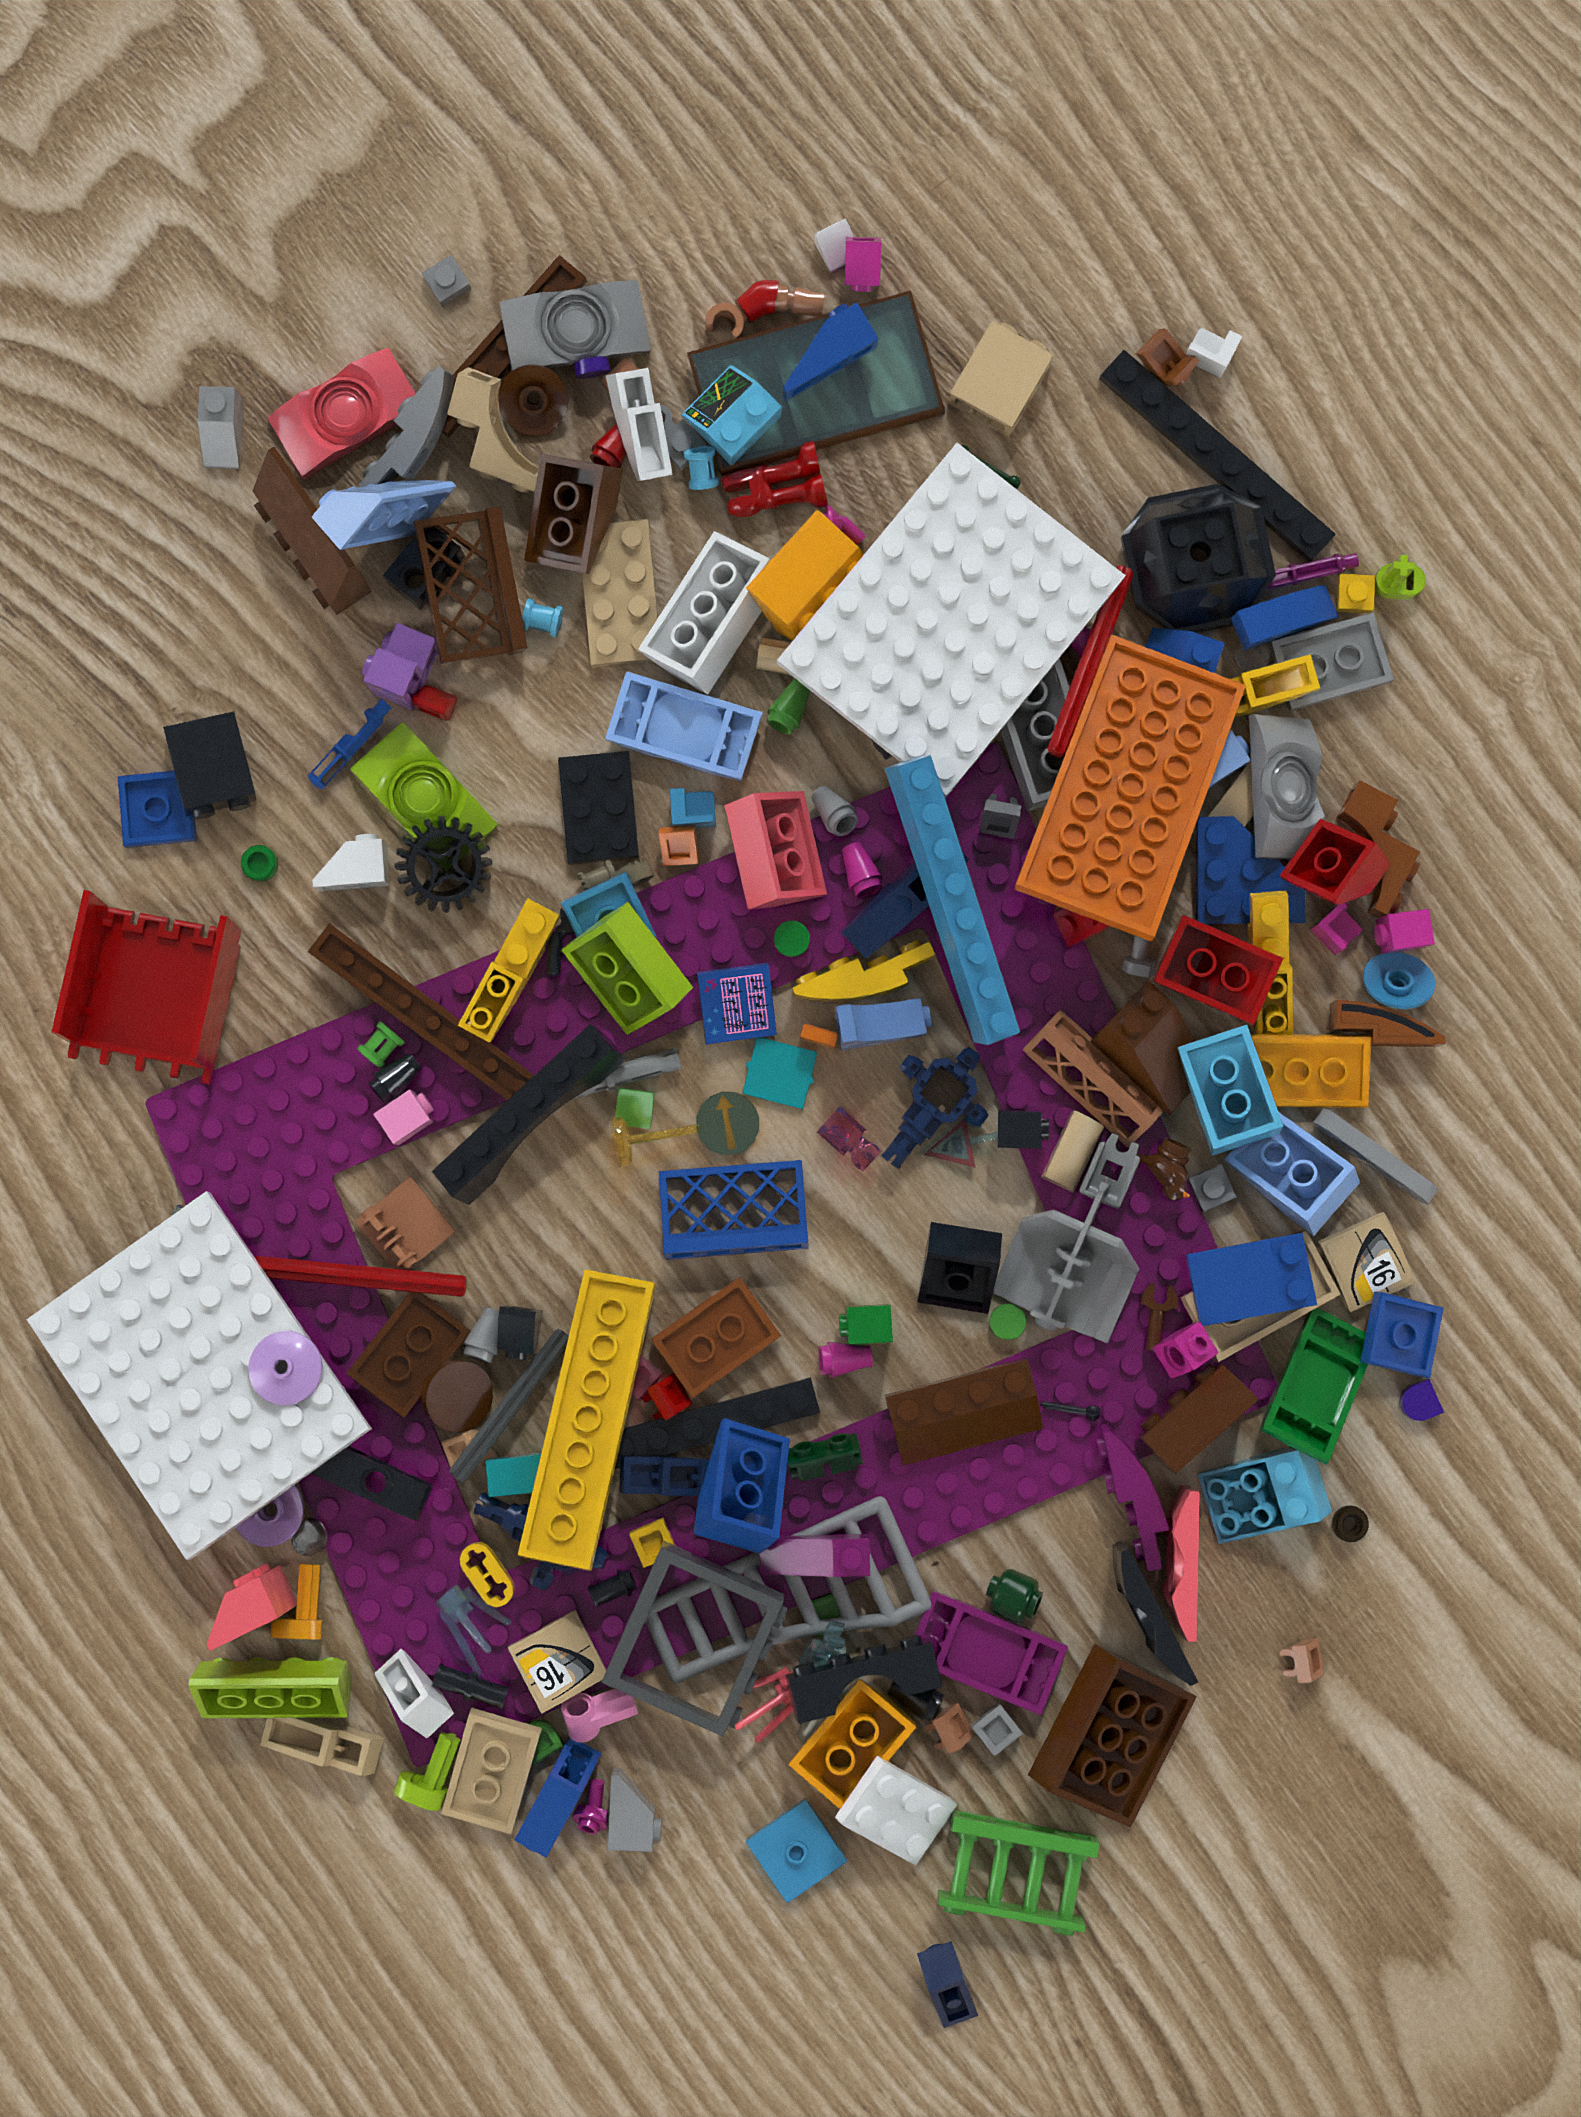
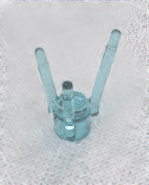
M456 1584L435 1604L441 1610L439 1613L440 1617L447 1623L469 1665L480 1676L482 1670L456 1623L461 1622L484 1652L490 1653L491 1647L467 1617L474 1609L469 1603L472 1602L506 1626L511 1624V1620L479 1598L470 1587L463 1591Z

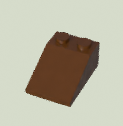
M541 454L524 561L589 574L618 503L623 469Z
M1148 980L1090 1042L1168 1115L1172 1114L1190 1094L1177 1048L1195 1042L1196 1039L1176 1006Z

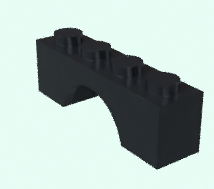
M914 1635L900 1639L899 1646L886 1649L885 1644H879L865 1648L864 1655L850 1658L849 1653H844L828 1658L829 1664L818 1667L814 1666V1662L794 1666L792 1668L793 1673L786 1674L785 1677L795 1719L801 1724L835 1715L838 1699L845 1687L855 1679L866 1675H880L893 1680L906 1696L943 1687L932 1642L928 1639L922 1640L921 1635Z

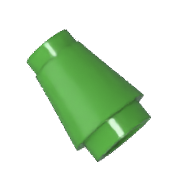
M793 679L791 684L788 685L768 709L767 723L778 732L788 735L794 729H798L810 690L797 679Z

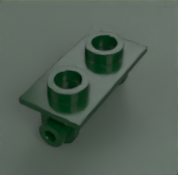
M839 1433L827 1440L814 1443L804 1441L789 1448L788 1465L792 1480L800 1479V1482L824 1477L822 1464L830 1463L832 1475L856 1470L857 1465L863 1464L857 1434Z

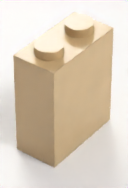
M991 321L951 390L948 404L1003 435L1010 437L1050 368L1054 354L1050 353L1049 348L1037 340L1028 341L1019 336L1018 331L1011 325L1006 323H1000L999 325Z

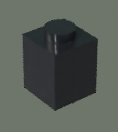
M998 1111L997 1148L1041 1149L1042 1140L1049 1141V1119H1042V1111Z

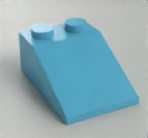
M1247 1025L1177 1048L1211 1156L1281 1133L1283 1124Z

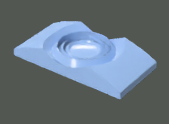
M626 671L605 740L644 755L670 760L704 773L742 781L761 721L762 712Z

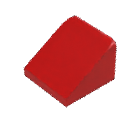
M425 685L413 696L412 702L418 711L444 721H449L457 703V697L440 689Z

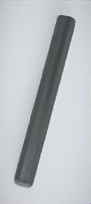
M560 1329L553 1332L450 1468L449 1473L460 1482H465L565 1351L569 1337L568 1334Z

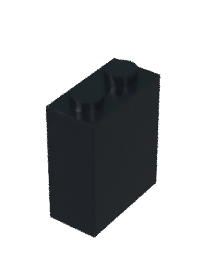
M234 711L163 727L186 817L193 815L194 819H204L215 815V810L229 807L230 811H239L250 807V802L256 801V794Z

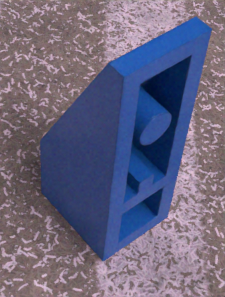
M857 302L849 307L847 304H842L828 314L829 319L825 321L783 386V397L786 402L877 348L879 339Z

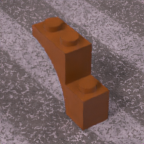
M1360 780L1350 790L1337 818L1349 825L1359 836L1377 843L1391 864L1375 886L1373 899L1367 912L1380 918L1388 915L1389 912L1394 914L1398 909L1404 896L1399 893L1404 882L1410 883L1419 869L1420 864L1415 861L1420 851L1382 832L1383 830L1388 832L1398 815V812L1393 809L1398 800Z

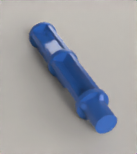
M380 699L373 708H368L364 711L367 722L355 736L345 734L311 773L308 774V779L316 788L324 789L376 729L383 724V717L391 709L383 699ZM334 751L337 756L318 777L313 774L329 754ZM341 757L345 762L326 783L322 782L321 778Z

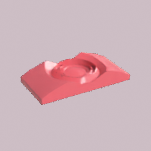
M386 348L351 362L337 375L321 385L299 392L267 417L300 475L303 479H306L397 426L398 424L394 422V419L399 415V406L405 399L410 396L413 397L416 393L390 349Z
M1180 1485L1166 1517L1169 1530L1165 1531L1168 1537L1166 1547V1581L1162 1586V1591L1169 1615L1177 1632L1187 1641L1197 1642L1200 1492L1189 1485Z

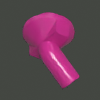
M830 505L825 507L822 514L856 545L865 538L866 535L850 519L840 516Z
M601 1779L590 1780L588 1805L578 1804L572 1816L574 1822L577 1823V1828L588 1834H597L598 1831L605 1830L608 1826L609 1813L607 1810L601 1809L604 1781Z

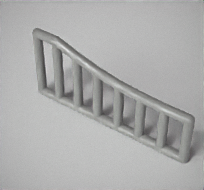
M875 1497L791 1536L829 1535L842 1528L846 1534H861L857 1522L877 1514L915 1601L898 1609L894 1608L871 1554V1576H865V1579L881 1612L877 1614L857 1615L842 1578L825 1577L842 1617L820 1620L801 1576L784 1575L805 1623L783 1627L781 1623L779 1628L772 1626L767 1638L773 1641L771 1646L818 1634L896 1626L923 1614L931 1608L929 1594L888 1502L884 1497ZM753 1552L722 1566L738 1574L744 1573L745 1577L764 1585L757 1569L759 1566V1553ZM701 1577L656 1596L645 1620L668 1676L676 1684L711 1668L747 1655L754 1637H747L727 1589ZM709 1588L734 1641V1644L713 1651L690 1598ZM676 1603L700 1655V1658L680 1666L657 1614L658 1611ZM757 1603L762 1617H764L768 1607Z

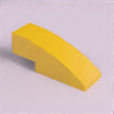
M1311 654L1241 673L1239 677L1232 678L1231 680L1246 685L1234 719L1320 690Z

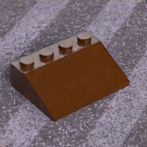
M272 447L269 449L252 490L259 502L254 504V507L265 523L272 519L278 528V531L273 533V535L285 552L290 548L293 550L298 558L293 562L294 566L304 580L309 577L312 578L318 587L312 592L322 607L326 609L331 606L336 615H338L372 591L345 549L340 550L314 521L312 516L317 511V508L276 448Z
M1094 1643L1028 1776L1052 1794L1131 1827L1197 1696Z

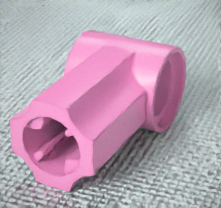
M612 1689L592 1697L586 1693H578L564 1701L561 1705L569 1737L575 1742L581 1743L594 1739L598 1735L600 1727L638 1714L633 1696L617 1689Z

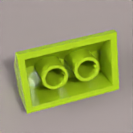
M628 902L604 916L562 949V952L626 1035L673 1009L693 988Z

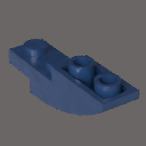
M962 851L965 862L967 863L970 859ZM915 861L894 883L887 884L840 932L863 959L888 942L929 906Z

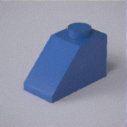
M1152 628L1145 647L1215 673L1225 643L1192 631Z

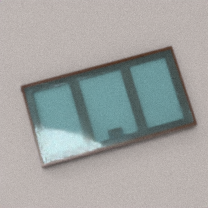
M911 290L860 304L862 312L879 339L877 348L787 402L783 397V386L825 321L829 319V313L687 352L699 396L730 365H733L756 380L782 406L781 417L732 466L715 450L719 466L718 471L721 473V476L797 456L802 444L805 442L814 441L815 449L818 450L944 415L945 406L942 402Z

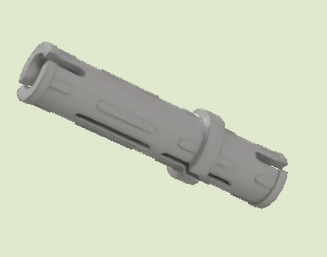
M676 1047L622 1063L604 1081L577 1097L581 1098L608 1089L610 1092L616 1091V1087L648 1079L667 1072L682 1070Z

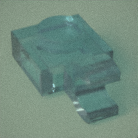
M830 1620L827 1624L823 1640L811 1639L799 1658V1665L814 1662V1666L818 1667L829 1664L828 1658L846 1653L845 1639L840 1638L845 1628V1623Z

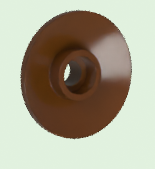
M536 364L523 365L512 370L502 381L499 388V410L505 422L515 431L529 436L544 435L556 429L566 416L569 404L568 392L562 379L551 369ZM530 392H537L541 400L537 403H532L528 400L527 395Z

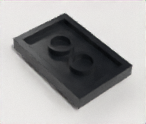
M629 751L559 757L568 864L604 862L609 859L614 861L639 858Z

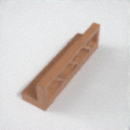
M1060 1009L1022 1050L1111 1133L1119 1135L1118 1139L1129 1148L1132 1141L1135 1142L1164 1110L1091 1043L1092 1038ZM1045 1038L1055 1047L1056 1057L1046 1056L1036 1045ZM1066 1066H1075L1081 1071L1083 1081H1073L1067 1076ZM1092 1091H1102L1109 1098V1106H1102L1095 1102ZM1119 1115L1129 1116L1139 1127L1130 1134L1119 1124Z

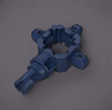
M967 1047L963 1049L955 1058L957 1060L956 1064L948 1058L934 1059L930 1066L925 1068L922 1060L908 1055L900 1065L902 1073L910 1080L915 1078L917 1083L911 1089L913 1103L901 1117L903 1122L898 1127L900 1132L885 1152L881 1154V1157L887 1162L896 1154V1158L891 1165L898 1170L916 1145L921 1146L926 1138L930 1140L941 1124L954 1123L962 1114L966 1117L964 1121L980 1128L988 1118L987 1111L979 1103L974 1105L970 1102L977 1093L976 1079L967 1072L969 1070L973 1071L980 1060V1055L972 1048ZM939 1067L963 1083V1086L968 1089L949 1115L940 1111L920 1094Z
M483 1492L478 1500L487 1506L484 1507L476 1503L474 1514L502 1525L501 1529L508 1532L510 1538L521 1542L529 1505L523 1504L520 1506L516 1503L509 1505L494 1497H489L488 1493ZM597 1546L592 1567L595 1569H603L609 1559V1554L606 1550ZM538 1561L540 1564L538 1568L534 1566L530 1577V1584L546 1591L555 1579L553 1575L555 1570L569 1575L580 1569Z

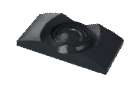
M1121 1541L1113 1544V1567L1117 1589L1125 1595L1139 1626L1146 1636L1147 1647L1170 1671L1188 1685L1192 1686L1198 1683L1130 1549Z

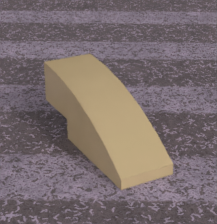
M267 1718L260 1746L321 1767L332 1766L359 1776L375 1774L384 1737L317 1718Z

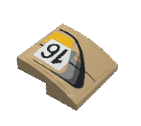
M1384 1212L1318 1241L1327 1268L1334 1276L1344 1305L1349 1312L1372 1303L1374 1291L1392 1294L1416 1283L1401 1245Z
M576 1609L508 1647L541 1714L601 1681L607 1670Z

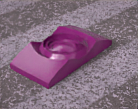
M932 1590L930 1594L931 1608L922 1614L914 1635H921L922 1640L928 1639L932 1642L939 1674L1042 1715L1068 1646L1028 1627L1008 1621L972 1604Z

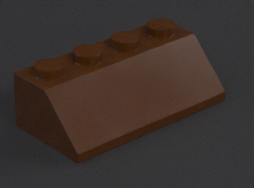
M1026 1358L884 1395L903 1466L1044 1429L1037 1392L1028 1359Z

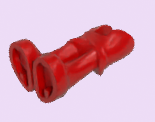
M814 441L802 444L798 457L790 462L769 467L763 464L754 468L736 471L721 478L725 492H737L750 488L751 495L736 497L727 502L728 514L738 518L751 517L760 511L776 509L777 506L786 504L809 503L815 508L828 506ZM810 478L804 483L772 490L769 486L770 484Z

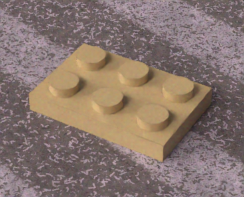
M471 1708L441 1814L512 1834L542 1728Z

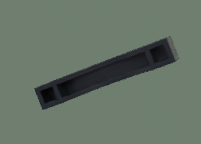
M589 1024L431 1172L452 1198L470 1205L496 1181L509 1157L538 1125L564 1104L604 1081L626 1058L606 1034L592 1024Z

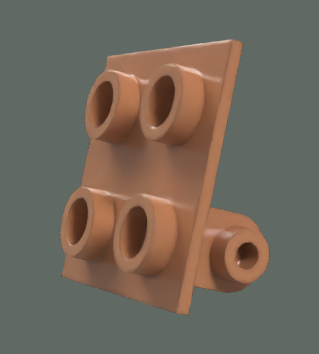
M411 1176L376 1205L364 1210L361 1213V1217L355 1221L393 1269L410 1270L456 1232Z

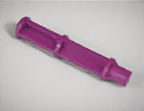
M1337 553L1332 557L1298 565L1289 564L1288 567L1275 570L1276 577L1268 589L1289 584L1297 585L1298 582L1332 574H1342L1346 569L1359 567L1358 556L1356 553L1340 556Z

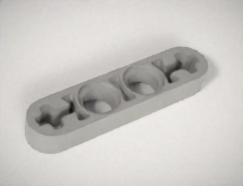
M1323 1108L1314 1120L1313 1125L1416 1200L1428 1205L1439 1190L1428 1179L1332 1111Z

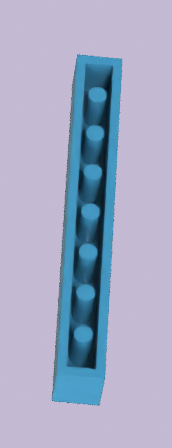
M931 755L918 756L885 768L888 781L973 1042L989 1045L1018 1034L1020 1030L932 757Z

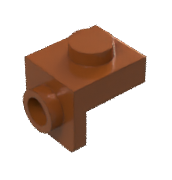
M1159 329L1135 353L1146 368L1167 386H1179L1185 383L1192 376V369L1199 363L1195 355H1186L1167 329Z

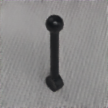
M1042 1401L1039 1404L1044 1409L1086 1415V1418L1092 1421L1098 1420L1100 1417V1408L1094 1405L1082 1408Z

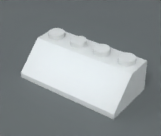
M714 531L638 650L678 680L708 695L762 611L746 587L770 562V558Z

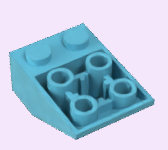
M1291 1446L1197 1474L1219 1544L1319 1522L1332 1512L1316 1459Z

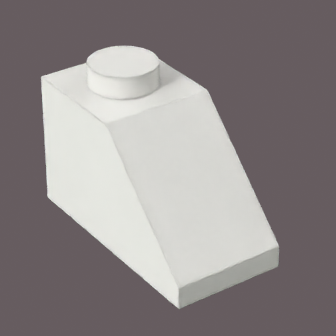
M376 834L356 835L355 841H346L312 880L313 888L319 892L390 886L387 844L382 839H377Z
M400 1649L374 1673L401 1721L425 1738H428L454 1714L440 1689L432 1686L433 1682L404 1650Z

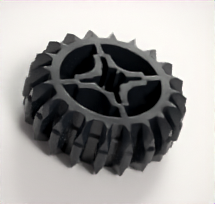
M439 815L437 827H433L431 820L425 818L424 825L427 828L425 831L421 832L415 824L411 826L413 833L417 836L414 840L409 836H402L401 840L409 848L408 850L397 848L396 854L406 858V860L394 863V867L396 870L406 871V873L397 877L399 884L411 882L404 890L406 896H411L418 891L414 901L418 906L422 905L428 898L429 911H434L439 901L441 902L442 911L448 913L450 910L449 902L454 901L457 909L461 910L463 909V903L460 900L462 897L466 896L471 903L476 901L471 893L473 888L481 893L485 891V887L478 880L479 878L484 880L491 878V874L481 870V867L491 866L492 859L481 857V855L490 851L487 844L476 846L483 838L480 832H476L469 837L473 827L472 824L466 822L459 830L460 821L458 817L454 816L450 821V825L446 826L445 817ZM436 837H454L452 842H448L441 849H432L424 845ZM464 843L469 847L472 856V867L469 874L458 866L460 849ZM417 854L430 864V869L426 875L427 879L423 885L417 880L414 865ZM429 855L436 859L442 857L443 860L444 856H449L448 861L457 873L451 869L445 871L444 868L443 872H439V867ZM446 879H455L462 882L460 886L449 891L433 890L435 886H439Z

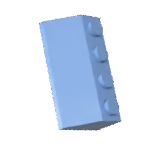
M402 480L396 482L388 481L376 485L372 483L357 488L353 486L338 491L331 490L320 499L318 503L320 507L312 518L340 550L414 536L413 522L429 519L456 488V485L452 481Z

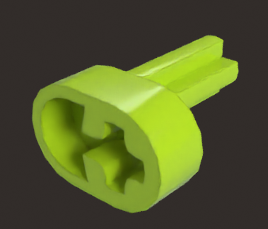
M1401 555L1393 563L1382 566L1376 573L1375 592L1387 599H1412L1425 587L1426 577L1423 570L1415 565L1414 562H1408V555ZM1410 575V580L1413 581V586L1410 590H1407L1406 581L1407 577Z
M441 1732L425 1775L413 1771L400 1772L394 1788V1794L398 1798L420 1808L439 1811L442 1808L448 1791L444 1784L461 1739L457 1738L456 1734L449 1732V1734Z

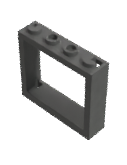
M663 1541L601 1683L724 1737L728 1726L735 1728V1724L740 1718L743 1708L737 1705L742 1694L750 1695L758 1674L752 1671L757 1660L759 1659L764 1662L773 1641L767 1638L772 1626L779 1628L787 1611V1607L782 1606L784 1594ZM670 1564L768 1607L720 1716L622 1673Z

